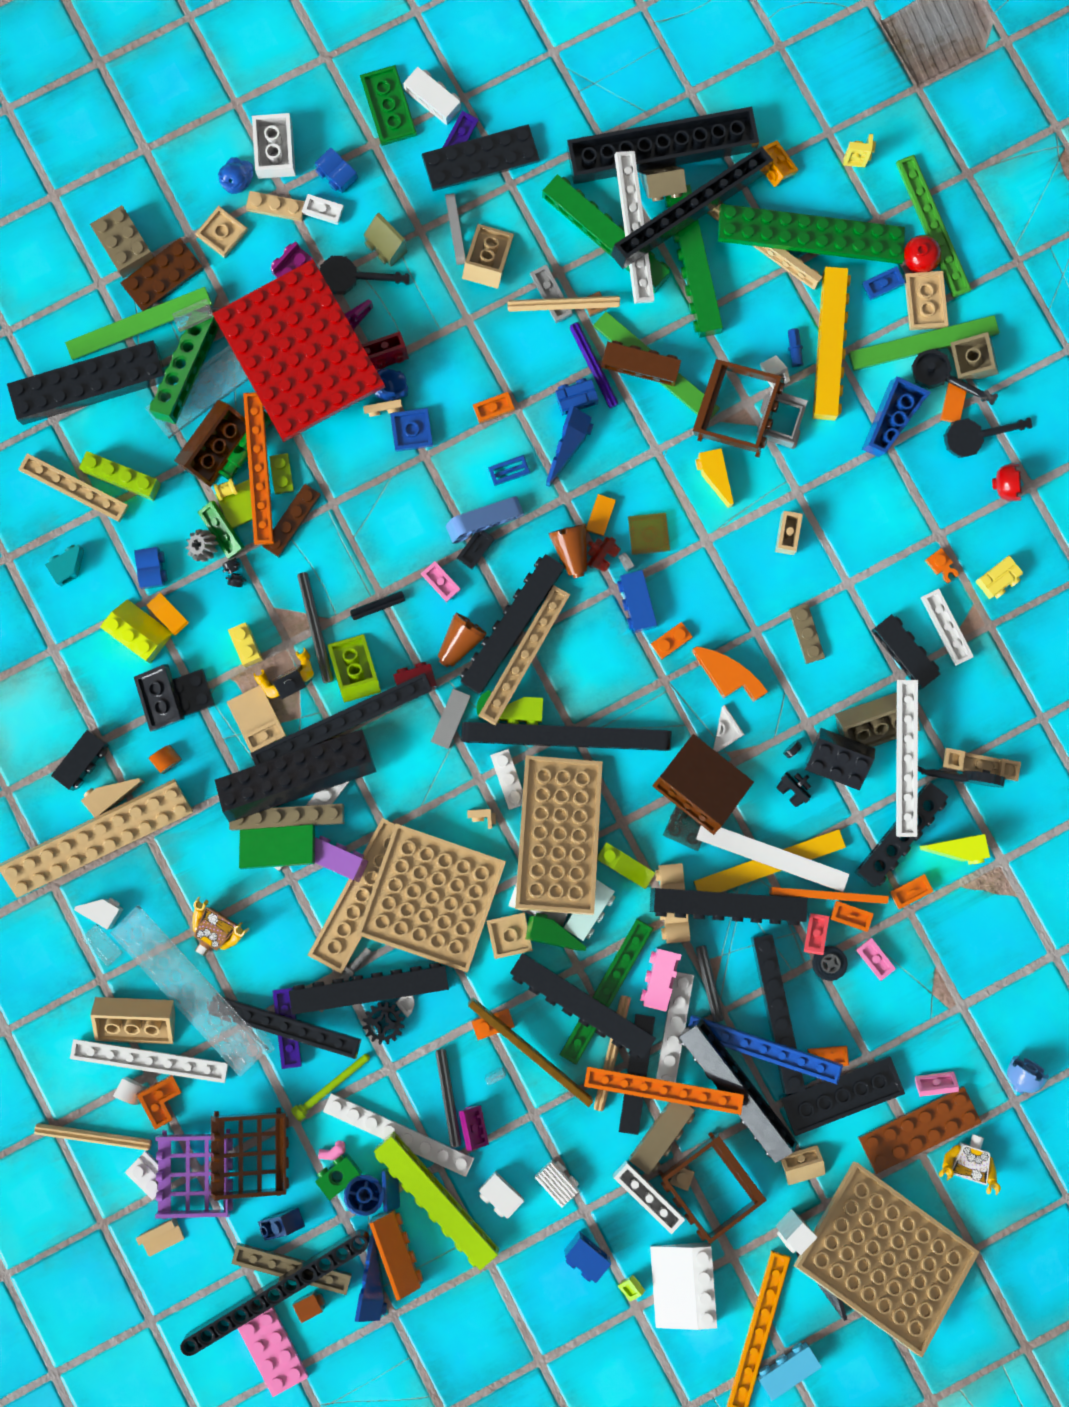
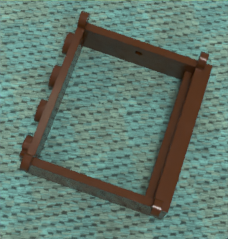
M716 359L692 430L694 435L698 436L697 441L702 442L703 438L731 445L756 452L755 457L759 458L761 449H764L767 443V437H765L767 430L770 431L773 425V419H771L773 412L776 413L779 407V401L777 400L779 394H783L785 378ZM726 371L775 383L756 444L707 431Z
M712 1132L708 1133L710 1136L708 1140L666 1172L658 1171L663 1180L661 1185L667 1193L669 1191L672 1192L675 1196L672 1199L679 1209L681 1207L684 1208L686 1211L685 1218L691 1225L695 1223L698 1227L697 1234L702 1241L707 1240L709 1244L767 1201L717 1133L713 1135ZM712 1146L752 1201L708 1234L668 1179Z

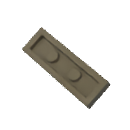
M808 604L789 609L805 664L825 659Z

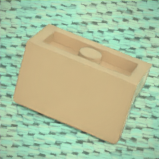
M817 1145L795 1151L781 1160L788 1185L826 1174L824 1161Z
M172 1218L140 1234L135 1239L138 1245L143 1244L150 1257L184 1240L185 1237L176 1218Z

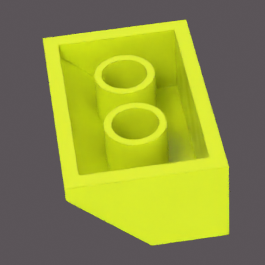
M128 599L114 609L100 626V628L150 664L173 635L170 630Z

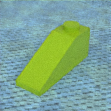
M607 842L597 856V861L644 889L647 888L655 872Z

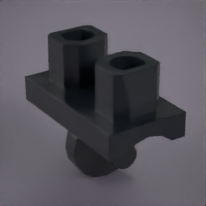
M786 772L776 787L782 794H785L789 789L795 793L789 799L795 807H798L803 802L806 804L811 798V795L806 791L811 787L807 782L810 778L808 775L802 777L797 773L793 778Z

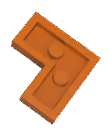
M172 1075L136 1094L155 1130L173 1120L164 1102L181 1093Z

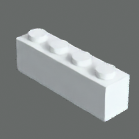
M627 1160L614 1172L613 1178L671 1234L684 1222V1216Z
M792 1209L776 1225L778 1229L777 1235L793 1254L797 1251L802 1255L818 1238Z

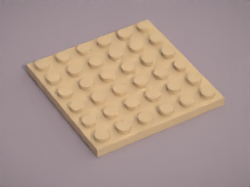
M395 823L357 935L468 973L506 861Z

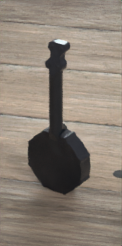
M330 256L320 265V272L333 294L345 295L356 286V280L395 281L396 284L403 282L405 285H409L410 275L408 273L401 275L399 272H396V274L357 272V267L347 256Z
M932 349L919 353L911 366L915 383L925 388H936L948 382L981 398L982 402L989 401L990 405H993L998 398V394L992 395L988 390L984 392L950 374L952 369L948 356L938 350Z
M969 418L951 422L943 435L946 450L958 458L975 455L981 448L984 437L1014 430L1022 431L1025 427L1031 429L1032 422L1031 418H1026L1025 421L1020 419L1015 423L981 430V426Z
M918 766V772L931 777L1003 788L1005 783V777L991 774L989 770H983L982 772L964 771L962 774L935 769L926 770Z

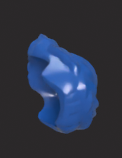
M231 157L218 172L221 186L231 194H237L246 190L253 177L252 163L241 161L237 157Z
M380 369L377 371L385 384L384 388L374 393L378 398L383 401H394L408 396V386L404 373L393 369Z

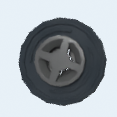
M825 946L823 955L814 954L813 970L823 980H837L847 970V957L837 947Z

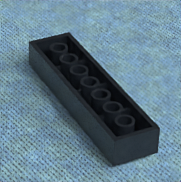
M152 340L7 383L16 419L22 425L159 385L165 376V370L158 346Z
M361 729L215 779L222 812L227 820L232 822L377 771L367 739Z

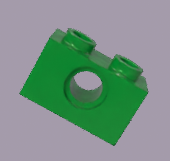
M349 1154L345 1157L340 1155V1157L333 1161L334 1166L329 1170L325 1167L317 1174L318 1178L315 1182L329 1201L344 1190L353 1178L362 1175V1171ZM340 1171L343 1179L335 1180L333 1172Z

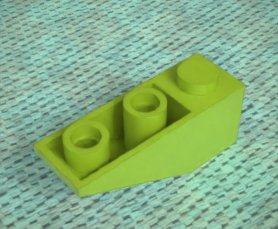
M522 697L507 704L497 723L500 720L507 721V724H519V721L526 722L528 725L542 723L543 698Z

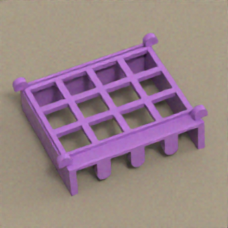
M226 1129L224 1134H230V1129ZM162 1130V1135L155 1137V1141H158V1152L156 1153V1160H158V1172L156 1173V1181H158V1192L156 1193L158 1212L155 1214V1219L230 1217V1211H233V1199H224V1209L209 1210V1195H211V1191H209V1176H211V1172H209V1157H211L209 1140H211V1134L167 1135V1130ZM233 1138L224 1139V1153H230V1150H233ZM190 1140H205V1153H190ZM171 1141H186V1153H171ZM186 1157V1172H171V1158ZM190 1157H205V1172H190ZM224 1158V1173L233 1170V1158ZM190 1176H205V1191H190ZM171 1177H186V1191L171 1192ZM224 1177V1192L233 1191V1178ZM205 1195V1210H190V1196ZM171 1196H186V1210L171 1211Z

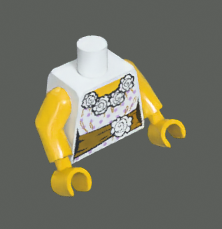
M973 1134L970 1145L960 1142L945 1153L943 1169L938 1173L940 1177L946 1173L947 1181L953 1175L983 1185L988 1183L989 1186L986 1188L987 1194L991 1193V1188L995 1189L996 1195L1001 1190L1000 1185L997 1183V1172L993 1158L988 1151L981 1149L983 1137Z

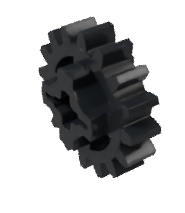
M378 1002L377 1008L374 1005L370 1006L372 1012L366 1011L365 1014L368 1018H363L362 1020L367 1023L362 1028L369 1031L366 1037L372 1035L371 1041L374 1042L378 1039L379 1045L382 1044L383 1040H385L387 1045L390 1044L391 1038L393 1041H396L395 1035H402L399 1029L405 1028V1025L401 1024L405 1017L399 1016L402 1011H396L395 1004L389 1007V1002H386L385 1006ZM382 1010L381 1016L378 1018L372 1017L377 1011ZM390 1012L393 1013V1015L396 1018V1021L391 1019V1017L389 1016ZM385 1017L389 1025H386L382 1032V1024H379V1021ZM371 1025L377 1028L378 1034L373 1031ZM395 1029L391 1035L385 1036L387 1030Z

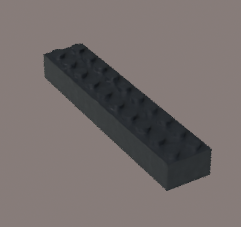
M752 107L570 139L567 140V152L573 183L578 184L617 177L616 152L635 151L637 172L639 173L754 152L758 148L759 138Z

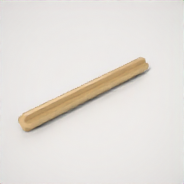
M619 296L508 301L509 312L620 306Z
M622 995L617 1013L626 1018L631 998ZM610 1038L603 1066L604 1070L614 1071L619 1047L611 1043L613 1041L612 1038ZM598 1089L593 1107L595 1110H604L608 1091Z
M40 1123L36 1124L34 1130L36 1135L146 1151L150 1150L152 1140Z

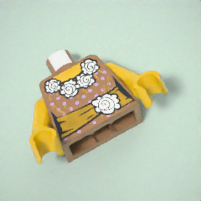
M198 897L194 902L193 931L195 932L194 937L201 942L195 951L205 956L210 948L218 951L237 945L242 936L249 931V928L242 930V922L237 925L213 908L206 907L208 900H205L202 904L199 901L200 897Z

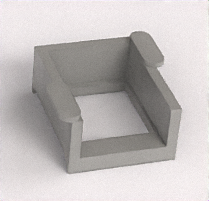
M773 389L763 399L760 413L763 415L756 437L759 435ZM783 393L782 395L779 394L777 401L800 409L792 436L774 430H767L765 437H767V441L794 449L800 436L799 427L808 400Z

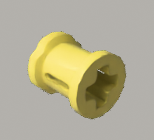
M232 478L225 483L214 484L215 492L220 501L223 500V497L238 494Z

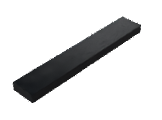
M635 1014L634 1024L653 1035L655 1017ZM651 1047L644 1059L641 1057L636 1059L629 1055L627 1074L647 1077ZM624 1094L619 1132L638 1135L644 1097Z

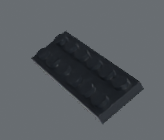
M529 124L425 152L421 155L432 191L540 161Z
M891 1056L841 1074L838 1084L822 1081L805 1088L806 1091L792 1093L780 1099L793 1133L797 1136L904 1095L905 1092Z

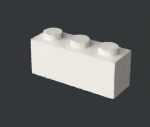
M417 67L403 83L404 91L446 125L461 110L460 98L455 93L448 92L443 83L432 79L431 74L425 69L421 70Z

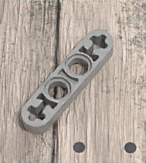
M445 194L456 264L463 265L466 259L455 194Z

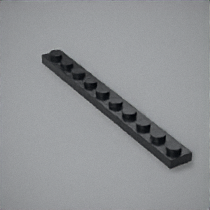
M423 673L250 754L255 765H259L317 745L432 692V686L426 673Z

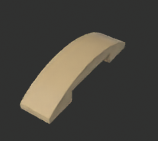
M946 748L943 767L960 772H982L983 770H989L991 774L1005 777V780L1018 781L1021 762Z

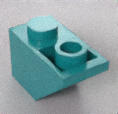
M78 544L76 546H69L63 554L51 557L48 560L49 562L45 564L56 584L61 587L78 577L84 554L83 548Z

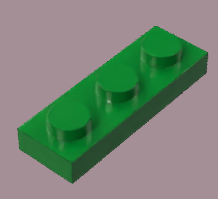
M210 501L198 511L211 534L216 536L215 540L219 543L228 559H232L245 548L215 501Z

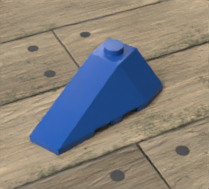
M371 1233L365 1262L366 1268L362 1277L363 1286L358 1298L356 1322L380 1321L381 1316L386 1315L388 1303L384 1302L385 1292L379 1251L373 1233Z

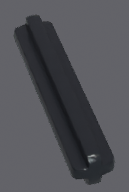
M400 591L352 609L350 611L353 620H357L404 602V594Z

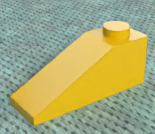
M722 448L699 453L698 459H695L697 470L701 471L702 477L728 508H731L734 502Z

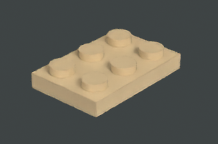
M943 271L906 273L904 280L909 331L948 327Z

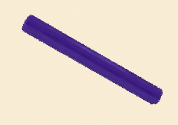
M576 322L570 325V330L608 407L613 408L617 406L618 400L580 324Z

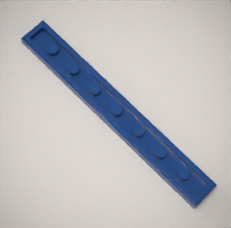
M691 1015L688 1026L701 1019V1017ZM702 1018L726 1048L834 1084L839 1082L843 1068L841 1063Z

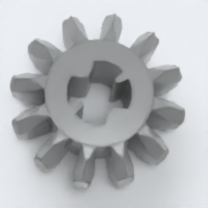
M201 529L196 530L195 533H190L191 539H186L189 544L185 547L189 550L188 555L193 557V560L202 562L214 558L213 552H218L215 546L219 544L215 541L216 536L211 534L209 530Z

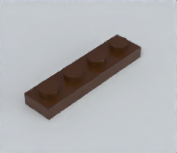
M304 484L273 529L274 544H267L262 547L279 558L321 497V494Z

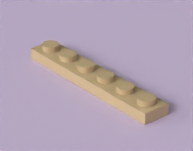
M28 453L18 469L20 472L119 523L129 507L118 499Z

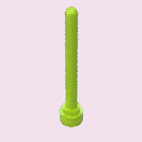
M362 1055L303 1105H295L291 1109L295 1118L299 1122L306 1118L310 1108L369 1061L370 1055Z

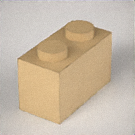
M783 511L780 517L775 552L794 555L797 552L803 514Z

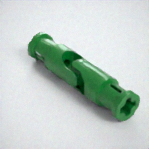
M264 411L265 428L267 429L272 421L268 413ZM246 433L227 458L228 462L224 468L218 472L227 480L230 478L234 480L233 477L237 471L242 469L248 460Z

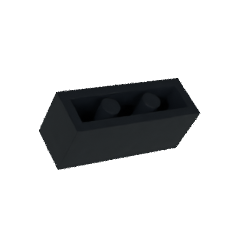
M86 730L51 776L68 790L74 791L79 789L84 783L83 778L86 774H90L95 769L97 760L99 758L102 759L107 754L109 744L92 731Z

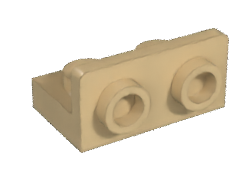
M492 809L467 810L468 818H472V822L484 821V817H487L488 829H492L493 825L496 824V813H492Z

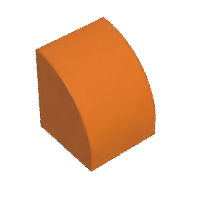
M171 745L161 748L149 757V760L162 774L168 772L182 760Z

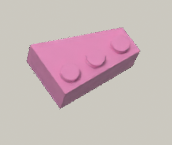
M656 948L655 952H651L649 962L652 963L651 971L647 970L645 982L648 983L646 990H642L640 1001H643V1006L667 1012L681 954Z

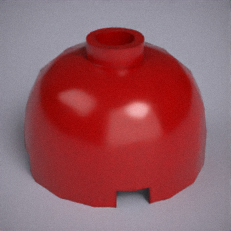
M918 235L912 238L904 249V262L913 273L930 272L937 268L941 261L940 245L933 237L928 235Z
M1010 463L1000 467L996 478H992L993 490L997 489L998 495L1003 500H1022V497H1018V493H1022L1021 474L1019 470H1016V467H1020L1019 463Z

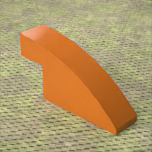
M702 647L693 648L692 653L723 699L742 686L753 702L768 692L763 684L737 661L713 650Z

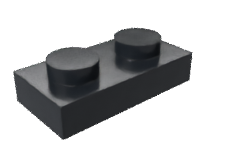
M485 531L475 533L458 555L457 560L473 570L495 538Z

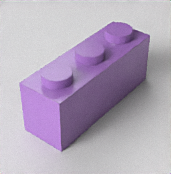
M321 835L319 839L315 837V863L351 880L360 882L369 862L363 859L364 855L355 850L353 853H349L346 851L348 847L336 843V846L329 844L331 840Z

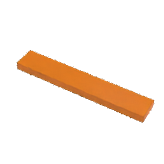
M769 887V894L778 896L887 904L889 896Z

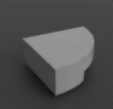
M625 552L619 555L618 558L626 572L633 570L634 564Z

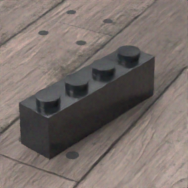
M891 614L872 629L871 632L909 679L918 680V690H921L940 675L938 671L940 669L934 661H930L927 658L925 649L914 642L915 637L912 633L905 631L902 627V621L897 616L894 617Z

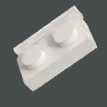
M144 1151L125 1173L152 1200L156 1197L158 1192V1181H156L158 1161L147 1151Z

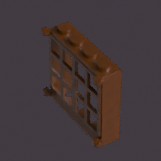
M281 1107L276 1108V1112L219 1115V1111H214V1116H211V1198L214 1201L286 1195V1189L289 1188V1179L286 1177V1169L289 1168V1159L286 1157V1149L289 1147V1139L286 1136L289 1119L286 1113L281 1112ZM275 1118V1131L262 1132V1119ZM257 1119V1132L243 1133V1120ZM224 1121H238V1133L224 1134ZM275 1135V1150L262 1151V1136ZM243 1137H257V1151L243 1152ZM238 1138V1153H224V1139ZM275 1154V1169L262 1170V1155ZM257 1156V1170L243 1171V1157ZM238 1157V1172L224 1173V1158ZM262 1174H275V1188L262 1189ZM257 1175V1190L243 1191V1176ZM238 1176V1191L224 1192V1177Z

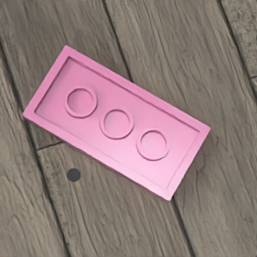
M274 1307L237 1328L272 1397L309 1377Z

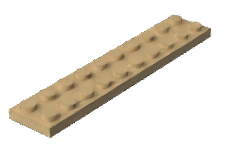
M173 779L0 863V873L18 898L193 813V810L178 783Z

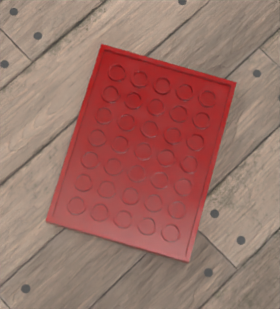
M313 259L212 313L283 442L385 387Z

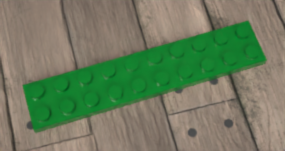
M721 204L719 208L718 242L896 264L904 262L905 227Z

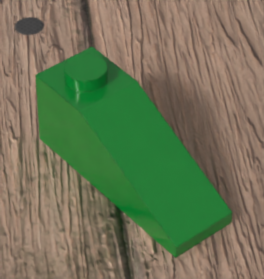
M536 913V916L529 917L525 940L577 951H586L585 945L554 920L548 919V915Z

